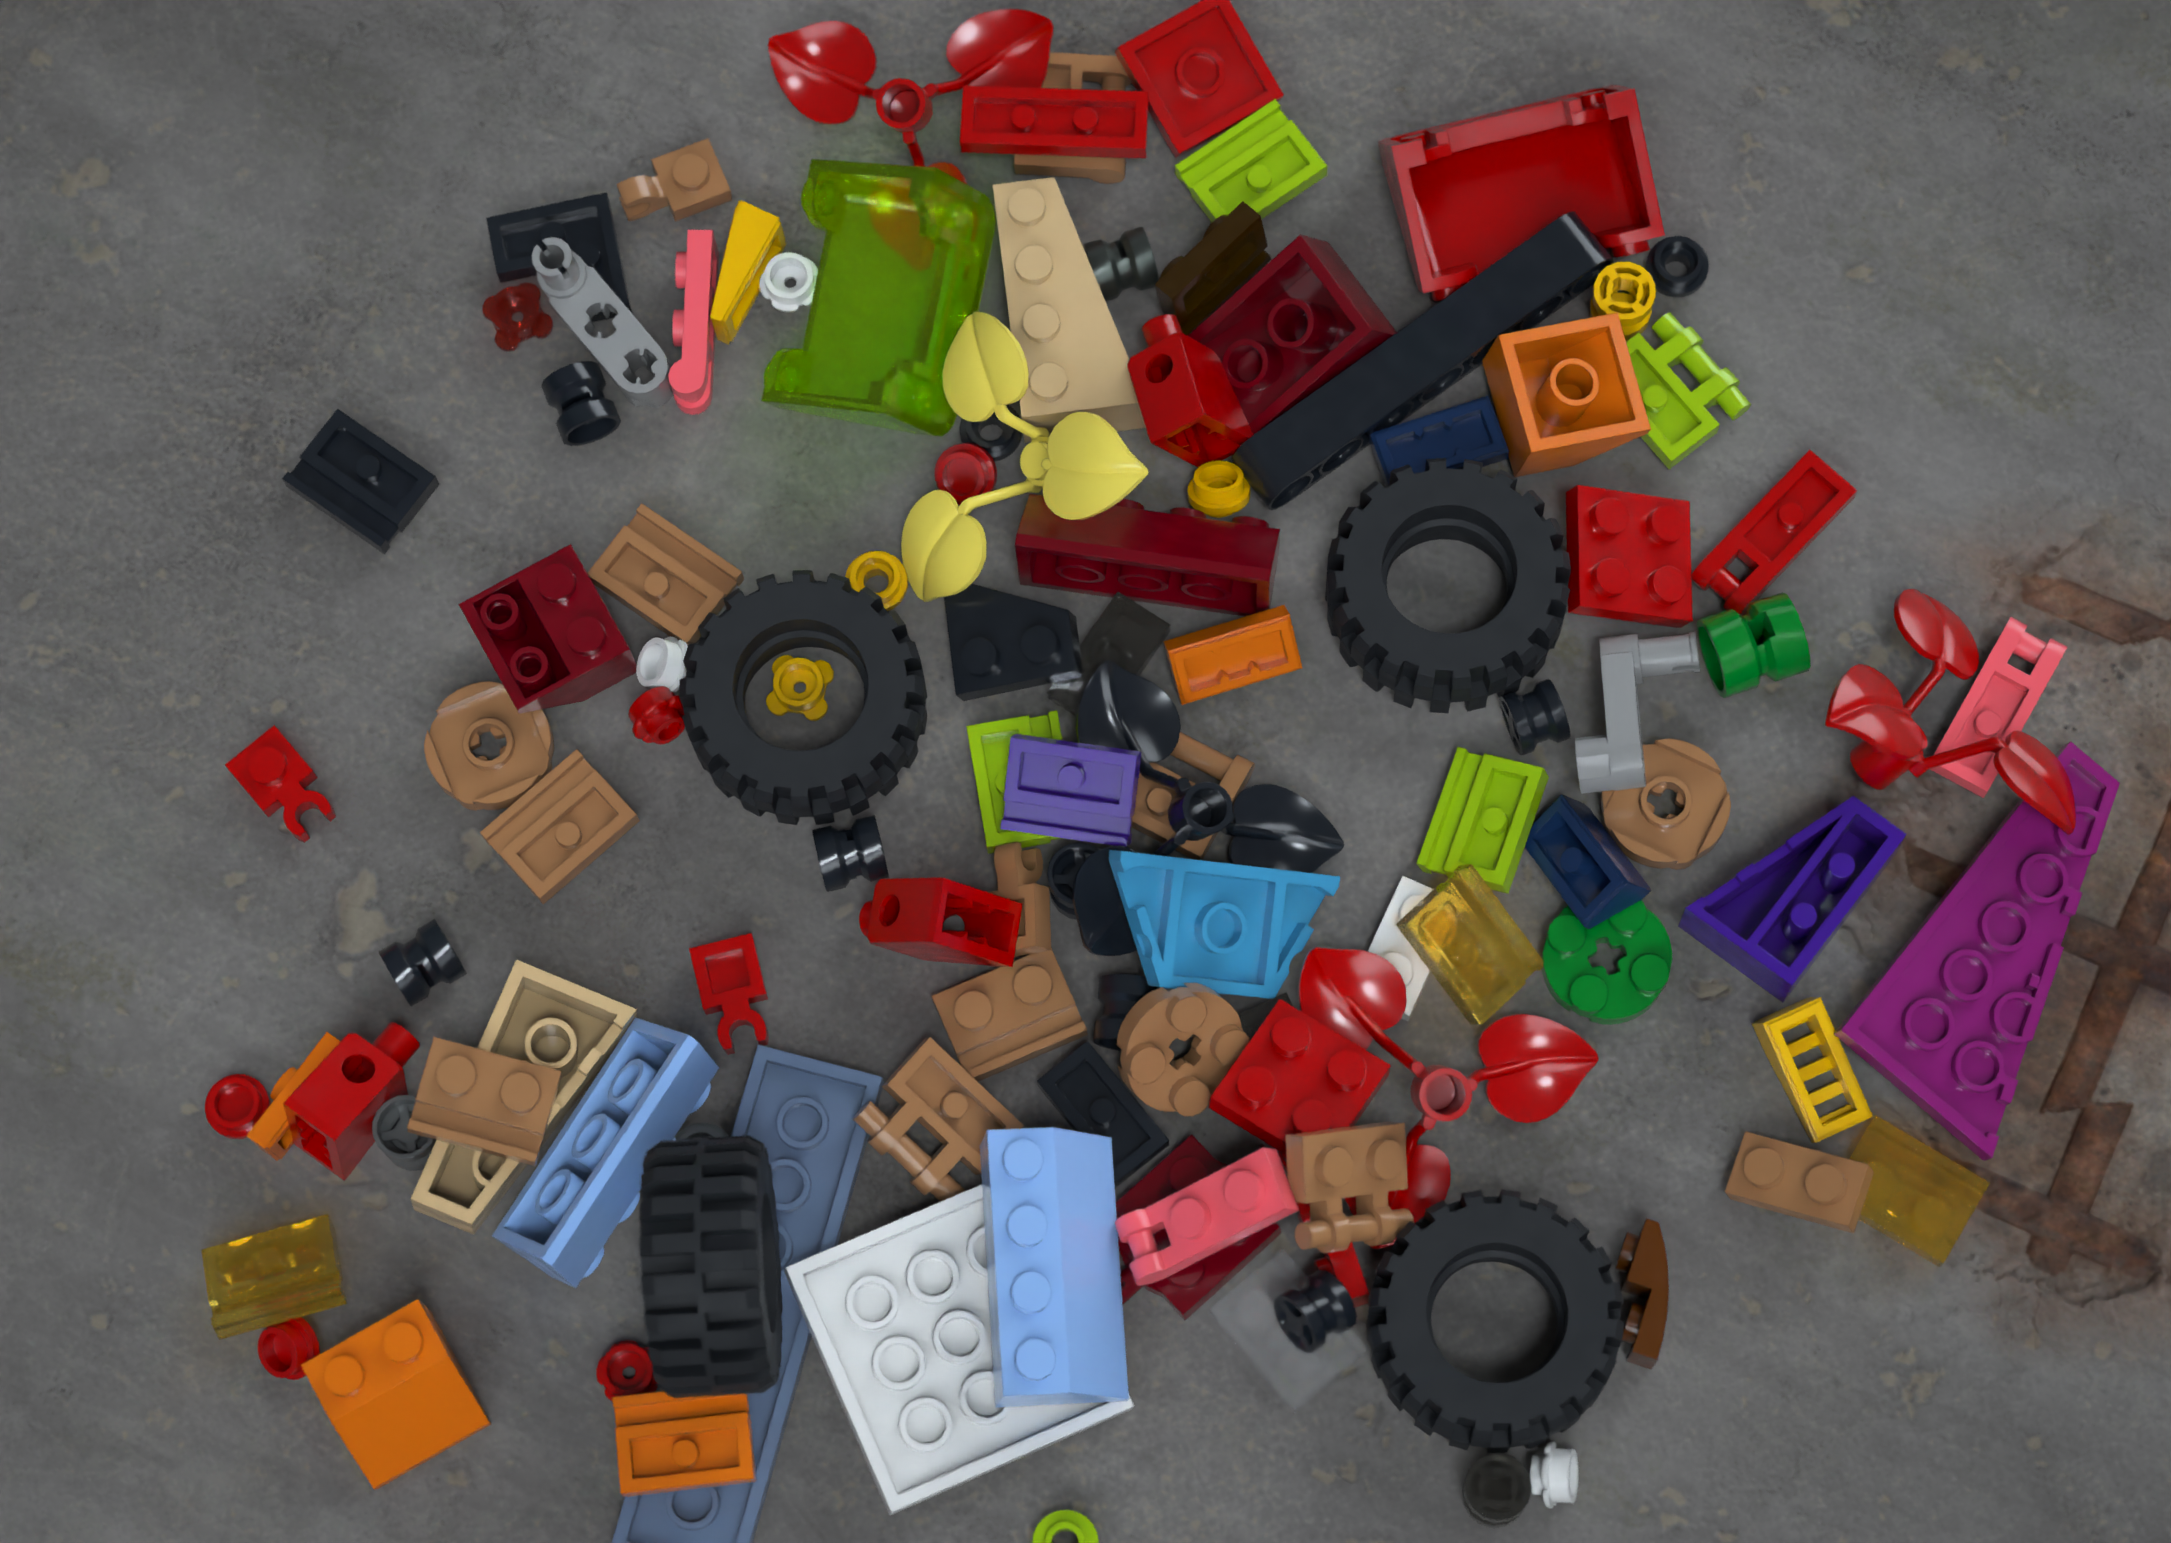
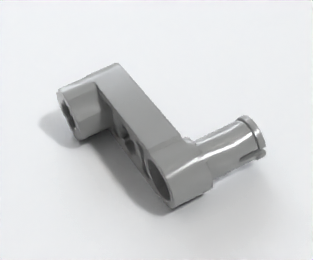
M555 237L542 240L547 249L543 252L536 245L532 253V264L537 271V281L549 299V303L555 313L615 382L630 403L635 407L647 405L654 408L666 404L673 396V391L668 378L671 365L662 348L595 269L588 267L580 256L571 251L565 241ZM563 266L566 270L565 273L562 274L558 268ZM603 312L604 316L609 318L610 312H614L617 316L614 317L612 323L616 331L612 335L604 338L600 331L596 338L589 335L595 329L591 321L594 315ZM646 365L649 372H653L655 375L651 381L645 384L634 374L638 368Z
M1696 631L1689 632V634L1640 640L1638 633L1599 638L1607 735L1575 738L1581 794L1646 787L1637 684H1644L1643 677L1685 672L1699 673L1700 663Z

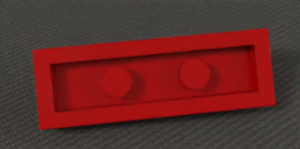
M963 85L960 129L961 153L1146 159L1149 92Z

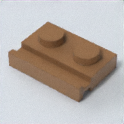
M641 503L636 510L637 514L628 526H623L587 574L595 586L668 636L683 640L687 645L696 643L701 637L698 626L709 612L714 613L716 616L725 606L723 598L731 594L734 588L740 586L744 581L743 573Z
M576 749L485 827L480 834L544 905L640 820L629 805Z
M1052 948L1050 951L1034 953L1013 962V967H999L932 996L933 1003L961 1067L977 1082L1088 1035L1084 1021H1082Z
M434 1037L416 1095L411 1119L408 1122L407 1131L412 1134L536 1166L562 1077V1071Z

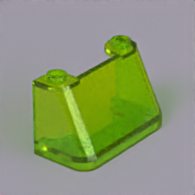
M811 159L808 178L802 189L801 203L810 223L826 232L803 347L802 349L784 347L776 352L764 372L765 386L762 401L774 407L913 434L943 436L950 431L957 416L948 404L944 394L942 382L944 362L950 346L965 319L973 314V312H978L995 229V213L991 200L984 193L935 167Z

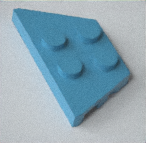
M1117 850L1109 851V863L1148 986L1175 989L1187 987L1184 983H1199L1220 994L1274 999L1289 974L1291 960L1297 953L1303 950L1314 931L1309 926V923L1325 895L1334 896L1340 884V876Z

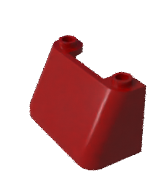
M1620 85L1592 88L1424 128L1378 141L1383 168L1418 291L1423 294L1431 292L1433 301L1444 300L1550 223L1569 212H1575L1604 248L1611 247L1613 257H1623L1647 251L1650 249L1648 239L1665 236L1635 88Z

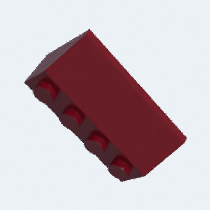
M1029 494L1015 540L1020 585L1245 617L1268 610L1271 607L1280 547V529L1269 528V524L1266 521L1248 516L1234 517L1232 522L1206 519L1205 513L1191 508H1172L1169 513L1144 510L1142 504L1128 499H1122L1111 508L1093 517L1083 520H1069L1056 515L1046 505L1042 495Z

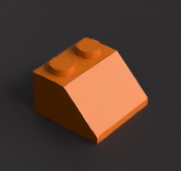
M1618 312L1498 335L1482 361L1501 431L1509 449V460L1514 477L1575 466L1648 434L1651 430Z
M419 1299L301 1365L330 1422L375 1490L491 1425L486 1412L436 1319Z

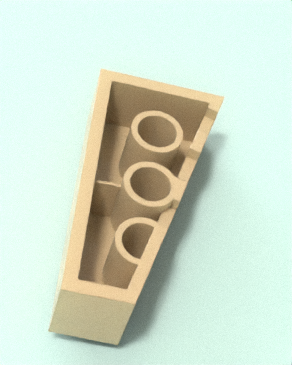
M1055 177L993 184L1010 330L1024 352L1029 372L1028 389L1019 400L1022 420L1035 427L1047 428L1049 436L1053 428L1062 419L1075 412H1090L1099 415L1116 432L1146 428L1127 366L1129 361L1128 355ZM1024 434V443L1031 442V438Z
M516 959L477 1048L562 1071V1077L541 1147L602 1069L634 1018H637V1009ZM436 1140L412 1194L411 1202L413 1209L474 1235L528 1164Z

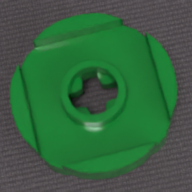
M1641 900L1591 929L1585 928L1569 906L1565 907L1549 925L1541 956L1543 978L1556 1002L1569 1012L1571 1009L1579 1016L1590 1018L1589 1021L1602 1025L1628 1022L1648 1011L1665 988L1672 964V948L1667 931L1659 918L1648 910ZM1608 943L1611 949L1619 948L1623 953L1624 957L1617 962V973L1608 975L1603 966H1591L1589 958L1596 955L1598 944Z

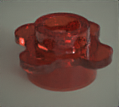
M522 283L518 286L507 287L496 295L488 297L483 303V315L486 319L493 322L497 332L494 340L497 347L507 352L514 351L521 342L533 337L543 339L552 332V318L542 311L539 304L541 293L536 285ZM517 312L523 314V319L519 322L512 320V316Z

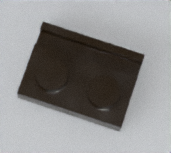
M1242 201L1229 215H1222L1215 219L1207 228L1203 239L1184 257L1179 256L1173 259L1162 271L1159 281L1155 284L1163 315H1175L1185 335L1188 336L1271 260L1270 254L1264 250L1268 247L1261 215Z

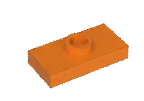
M1285 605L1163 641L1177 696L1182 705L1303 668L1290 614Z
M328 1032L325 1033L298 1069L291 1067L279 1078L270 1095L274 1101L247 1135L256 1146L276 1161L282 1159L294 1144L283 1103L341 1042Z

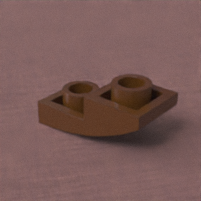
M1646 1218L1639 1236L1629 1232L1626 1233L1615 1270L1627 1273L1622 1292L1646 1299L1644 1306L1632 1302L1624 1325L1622 1341L1632 1344L1627 1362L1652 1370L1658 1360L1668 1313L1669 1278L1665 1243L1659 1222Z

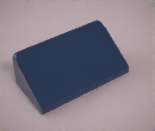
M1561 794L1533 823L1525 848L1585 928H1593L1642 900L1652 891L1600 821L1584 803Z

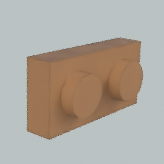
M1745 1131L1725 1193L1734 1201L1854 1233L1874 1171L1865 1163Z

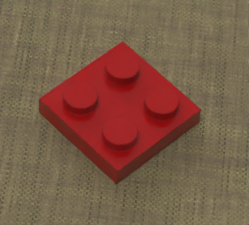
M1201 0L1120 45L1115 51L1137 91L1149 92V113L1175 158L1230 129L1272 100L1276 99L1278 102L1284 96L1230 0Z
M1576 485L1566 492L1567 552L1569 553L1571 566L1568 588L1570 589L1568 613L1682 628L1693 622L1690 501L1584 485Z
M1279 999L1211 1095L1209 1109L1286 1155V1135L1355 1126L1388 1078L1391 1065Z

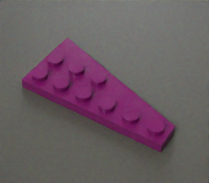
M2071 741L2062 746L2055 756L2063 765L2072 785L2076 812L2074 832L2067 836L2062 829L2023 799H2020L1834 1033L1835 1036L1983 1161L1993 1157L1999 1139L1997 1132L2006 1105L2011 1103L2018 1084L2016 1076L2028 1042L2033 1040L2064 949L2061 944L2070 918L2076 914L2082 896L2080 888L2091 856L2097 852L2120 782Z

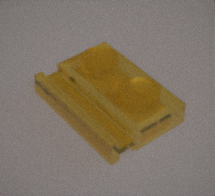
M1466 864L1459 865L1454 870L1455 874L1434 888L1396 923V926L1470 1025H1483L1526 984L1525 980L1532 973L1540 971L1544 965L1543 959L1474 866Z
M1876 1115L1849 1158L1850 1160L1868 1164L1874 1171L1859 1220L1938 1267H1941L1981 1197L1990 1185V1182Z
M328 1214L201 1250L208 1302L212 1308L213 1315L211 1323L219 1340L347 1304L342 1286L343 1276L335 1228Z

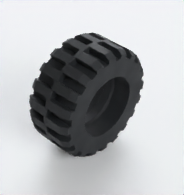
M1446 458L1426 459L1424 472L1414 474L1409 464L1392 470L1388 485L1383 487L1380 482L1374 481L1360 493L1359 506L1357 508H1347L1339 521L1338 536L1331 541L1327 563L1325 600L1328 604L1327 620L1331 634L1340 639L1339 652L1349 667L1359 665L1363 669L1362 681L1376 692L1380 691L1384 685L1395 691L1393 702L1409 708L1412 707L1414 699L1417 698L1431 701L1430 712L1449 713L1450 703L1464 701L1468 712L1486 707L1487 698L1492 694L1497 693L1498 697L1509 692L1515 693L1519 690L1521 679L1524 676L1534 678L1544 666L1549 649L1555 648L1561 632L1570 593L1568 582L1571 574L1569 553L1561 548L1564 537L1563 532L1555 518L1545 520L1543 517L1545 502L1533 490L1527 491L1521 496L1515 491L1516 477L1503 470H1500L1495 478L1481 474L1482 462L1464 459L1463 469H1446ZM1439 539L1465 542L1482 550L1501 569L1507 583L1505 603L1500 613L1494 619L1471 631L1438 633L1424 629L1405 618L1393 605L1388 596L1387 576L1392 563L1406 550L1423 542Z
M793 570V581L777 584L774 574L758 578L756 582L759 590L744 596L743 592L738 588L723 598L726 610L719 617L711 612L707 614L698 626L701 634L699 643L689 644L683 659L687 672L686 677L680 679L679 699L684 710V716H682L694 751L703 769L709 772L715 785L728 798L735 796L741 801L745 810L759 817L765 811L776 815L778 823L798 825L799 817H814L816 825L835 822L833 813L848 808L852 815L855 816L870 808L868 799L879 791L886 797L899 784L898 772L902 767L911 768L919 752L917 741L919 735L925 734L928 717L926 698L928 697L921 659L915 641L910 640L906 624L895 610L888 612L883 607L882 598L867 587L861 589L860 592L851 589L849 578L830 573L827 582L814 580L812 570ZM817 647L839 653L854 664L864 684V706L854 725L834 742L812 750H786L763 741L751 727L745 710V693L757 671L773 657L795 648Z
M749 1135L660 1141L649 1149L644 1157L639 1212L641 1223V1285L645 1310L644 1321L645 1330L648 1335L649 1357L653 1364L654 1380L657 1382V1387L660 1391L673 1398L764 1393L777 1383L782 1357V1293L779 1230L776 1216L775 1190L772 1183L773 1176L767 1148L764 1143Z
M1501 1189L1499 1196L1483 1197L1482 1190L1462 1193L1460 1200L1447 1205L1442 1200L1425 1210V1214L1416 1223L1410 1221L1396 1235L1395 1243L1389 1252L1385 1251L1377 1268L1373 1287L1371 1288L1367 1316V1341H1370L1371 1361L1377 1378H1382L1389 1390L1387 1396L1399 1412L1404 1409L1415 1419L1414 1426L1429 1436L1435 1432L1449 1439L1450 1446L1467 1451L1469 1446L1487 1448V1453H1507L1509 1448L1522 1445L1529 1449L1545 1443L1548 1437L1559 1431L1564 1433L1578 1422L1580 1416L1589 1407H1592L1602 1392L1617 1362L1616 1356L1623 1339L1624 1322L1621 1321L1620 1308L1623 1304L1619 1282H1613L1609 1272L1612 1263L1603 1247L1595 1248L1587 1238L1590 1230L1577 1218H1573L1568 1222L1556 1214L1558 1205L1543 1198L1539 1199L1538 1204L1521 1200V1192ZM1480 1262H1500L1518 1267L1539 1281L1549 1293L1556 1312L1557 1329L1555 1341L1546 1359L1528 1375L1504 1383L1479 1381L1455 1369L1440 1352L1432 1330L1431 1316L1433 1303L1443 1284L1454 1273L1468 1265Z

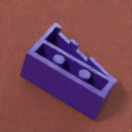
M1852 796L1786 840L1784 845L1757 863L1750 864L1738 872L1733 879L1706 897H1701L1687 906L1678 927L1784 1003L1895 856L1907 834L1859 799Z

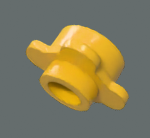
M783 655L777 658L772 665L774 689L766 697L769 711L776 716H783L788 712L803 714L809 721L822 719L828 711L827 702L824 700L826 687L834 679L831 665L824 660L812 662L806 658H793L790 655ZM796 684H805V691L803 693L795 692L794 687Z

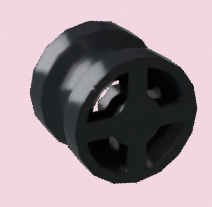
M1550 679L1537 682L1531 692L1523 695L1509 692L1500 696V707L1508 733L1520 755L1523 756L1534 752L1538 743L1548 739L1557 743L1570 739L1568 719L1560 696Z
M1318 1270L1308 1276L1302 1289H1287L1274 1300V1311L1281 1329L1287 1338L1304 1353L1315 1352L1326 1343L1327 1335L1331 1333L1343 1334L1353 1328L1357 1321L1355 1306L1348 1291L1333 1274L1326 1270Z

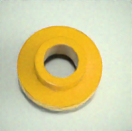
M1211 461L1199 466L1194 472L1193 479L1188 484L1187 492L1190 505L1195 510H1199L1211 517L1221 518L1230 516L1243 509L1250 500V484L1244 478L1241 468L1231 462Z
M870 551L858 556L850 564L845 575L846 578H849L851 589L860 592L871 577L883 576L889 581L888 586L885 590L876 594L882 598L883 607L887 611L897 607L904 599L908 589L907 573L900 560L892 554L883 551Z

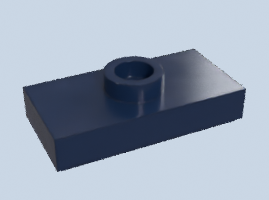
M1489 396L1373 432L1369 436V442L1385 486L1390 482L1391 471L1409 464L1414 474L1424 472L1426 459L1446 458V469H1463L1464 459L1482 462V467L1506 460L1509 456V449Z

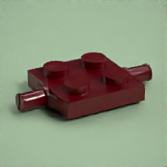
M1191 1134L1116 1202L1117 1219L1129 1212L1145 1209L1228 1165L1216 1160ZM1260 1144L1259 1147H1258L1255 1151H1257V1150H1259V1149H1261V1148H1263V1147H1265V1146H1264L1263 1144ZM1275 1222L1160 1281L1147 1285H1136L1129 1266L1134 1261L1129 1244L1122 1243L1118 1235L1119 1252L1126 1267L1120 1272L1122 1304L1124 1305L1144 1287L1146 1290L1163 1297L1186 1321L1281 1234L1280 1226ZM1165 1228L1153 1234L1159 1251L1171 1246Z

